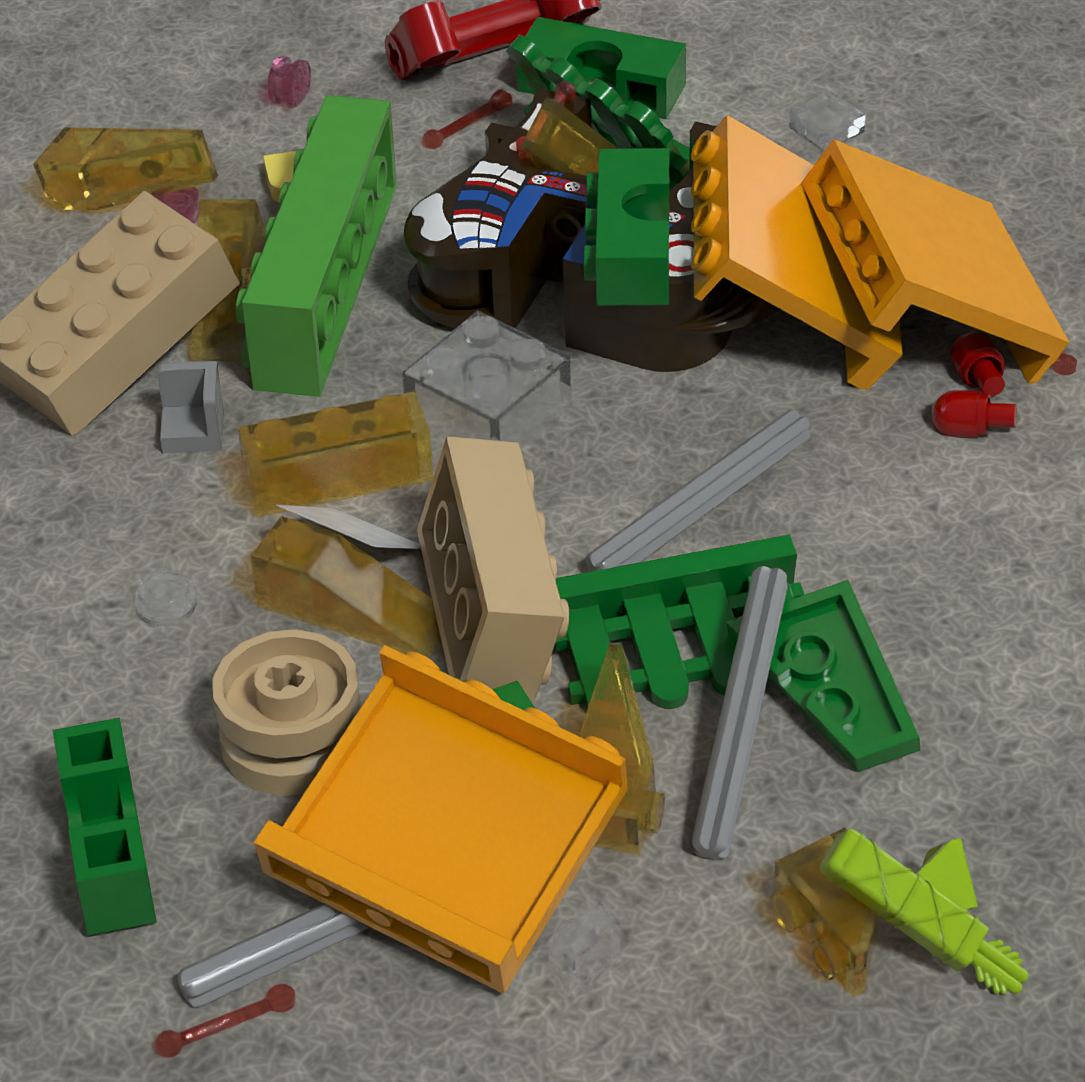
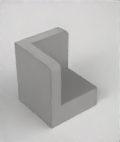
M217 361L160 364L158 366V381L162 401L160 433L162 453L222 451L224 408Z

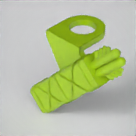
M848 829L836 836L819 867L821 873L828 877L830 882H835L837 887L846 890L872 909L878 917H883L885 922H890L895 926V929L905 933L931 952L933 957H938L942 960L943 964L949 965L955 971L972 964L977 980L979 982L984 981L987 988L992 987L995 994L1000 992L1004 995L1007 993V990L1013 994H1018L1022 991L1021 983L1028 980L1029 974L1027 970L1020 966L1023 960L1018 958L1019 953L1017 951L1010 952L1011 947L1008 945L1003 946L1002 940L990 942L984 940L989 927L980 922L977 916H972L968 913L969 910L977 908L978 904L961 838L951 839L929 849L925 855L923 865L913 873L911 868L902 865L879 848L873 840H868L863 833H859L854 829Z

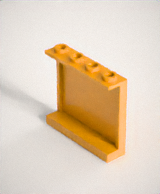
M726 115L712 132L707 130L701 134L691 152V160L693 161L691 195L693 196L694 212L691 224V231L694 233V255L691 261V268L694 270V297L702 301L723 277L844 344L847 382L859 389H869L902 356L900 319L890 332L870 324L801 184L814 165Z
M835 139L831 141L801 182L872 326L890 332L911 304L1005 339L1029 384L1038 382L1070 343L992 203Z
M384 645L379 652L383 675L283 826L268 820L253 842L264 874L505 995L628 790L626 760L620 756L619 752L611 744L598 737L587 736L583 739L560 728L551 716L541 710L530 707L522 710L501 700L490 687L479 681L468 679L463 682L441 672L432 660L420 653L408 652L405 655Z

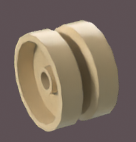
M298 629L271 631L243 641L222 658L212 678L213 701L216 721L219 725L222 760L235 779L255 791L278 796L299 795L306 792L333 751V746L338 743L361 708L356 663L344 646L319 633Z

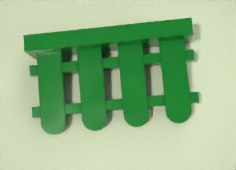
M518 35L508 47L506 52L511 59L517 62L527 78L526 82L530 89L536 93L541 88L591 99L592 145L585 151L586 155L599 162V149L669 148V191L678 185L688 174L690 148L674 140L671 131L663 126L658 116L647 106L638 101H635L631 107L623 103L618 93L607 83L600 79H595L592 84L587 83L571 63L561 57H556L553 62L547 60L539 47L523 35ZM533 101L523 111L526 116L532 107Z
M791 535L556 578L560 599H565L568 603L569 624L564 638H557L555 649L556 651L569 649L578 680L568 682V694L571 704L584 703L588 714L592 718L599 721H613L624 713L626 694L647 690L651 701L656 706L664 709H675L687 701L689 682L710 678L713 688L719 694L725 696L736 643L728 635L726 622L735 619L734 617L743 616L753 571L761 566L783 570L787 575L786 582L788 585L785 601L805 595L801 582L794 583L797 552ZM693 625L703 657L682 661L672 629ZM631 637L640 669L619 673L610 641Z

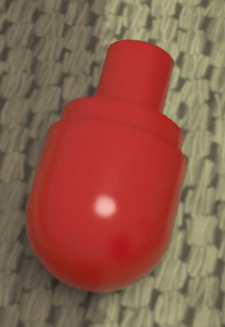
M968 332L961 335L954 342L951 349V362L961 380L972 388L978 387L968 376L970 370L984 394H990V396L998 395L1005 387V381L1002 378L1004 374V358L994 341L984 333Z
M952 390L943 393L937 398L932 407L931 415L936 429L946 436L978 438L979 436H988L989 432H987L986 427L1015 428L1017 405L991 403L990 394H982L981 391Z

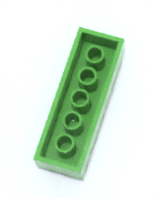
M326 95L317 117L311 116L309 119L307 143L304 149L296 151L292 180L290 183L285 182L282 185L279 212L277 217H270L268 220L265 234L266 244L262 252L254 254L251 265V281L247 289H240L236 302V319L239 324H245L246 332L242 347L243 368L250 369L252 388L255 391L321 397L397 189L390 100Z

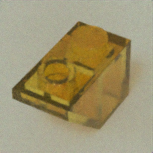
M844 827L775 861L774 894L771 895L770 902L773 913L782 928L790 933L796 930L810 946L812 958L821 974L829 980L837 978L854 998L866 991L882 917H878L872 909L846 890L837 887L835 882H830L828 877L820 871V864L836 836L847 830Z

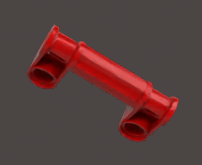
M504 0L448 17L443 1H432L416 6L399 16L398 23L390 34L385 37L386 56L390 68L402 80L410 77L417 69L435 65L441 68L457 61L509 46L518 35L526 36L537 17L583 24L588 22L589 18L597 13L602 6L599 0Z

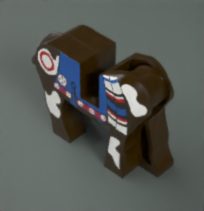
M540 88L533 97V104L528 115L517 126L510 127L490 123L485 130L486 155L474 165L421 199L410 211L404 225L406 247L417 259V263L410 271L408 277V290L413 302L432 320L458 330L488 334H513L545 282L551 280L564 284L566 347L649 371L676 372L702 365L718 355L728 343L733 329L758 323L781 310L724 277L702 301L694 297V270L691 268V261L694 255V233L691 231V224L694 218L693 196L691 195L693 184L691 152L701 134L707 130L712 132L716 128L714 125L700 122L694 123L690 129L689 172L678 185L669 191V305L597 306L596 281L584 280V245H596L586 244L587 176L567 171L592 145L591 99Z

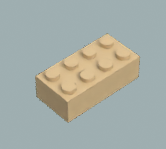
M143 191L0 321V383L71 436L83 430L240 284L219 240L160 200Z
M446 436L419 521L417 533L448 673L460 681L476 680L491 689L518 680L533 704L540 685H546L550 679L552 669L551 654L557 638H564L569 624L568 603L565 599H560L556 585V558L553 554H548L544 540L545 517L542 511H537L533 498L534 475L531 469L525 468L518 442Z

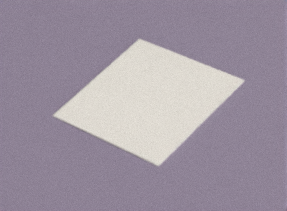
M276 505L373 547L421 549L418 543L334 508Z

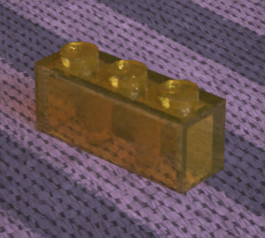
M415 391L237 427L244 479L256 518L288 511L276 505L310 507L433 480L430 429Z

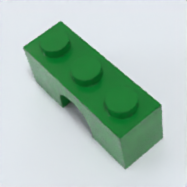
M541 17L536 18L525 36L539 47L547 60L553 62L556 57L567 60L580 72L587 83L600 79L615 85L616 92L624 104L631 107L635 101H638L651 109L658 118H668L686 85V43ZM516 62L518 92L535 95L536 92L530 89L526 82V76Z
M669 148L599 149L598 172H587L586 244L596 245H584V280L596 281L597 306L669 305Z
M120 717L52 730L70 828L68 833L76 883L87 936L157 923Z

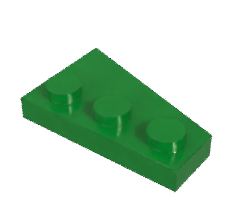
M849 580L785 601L768 678L857 772L920 751V737ZM742 617L726 622L728 635L735 643H737Z

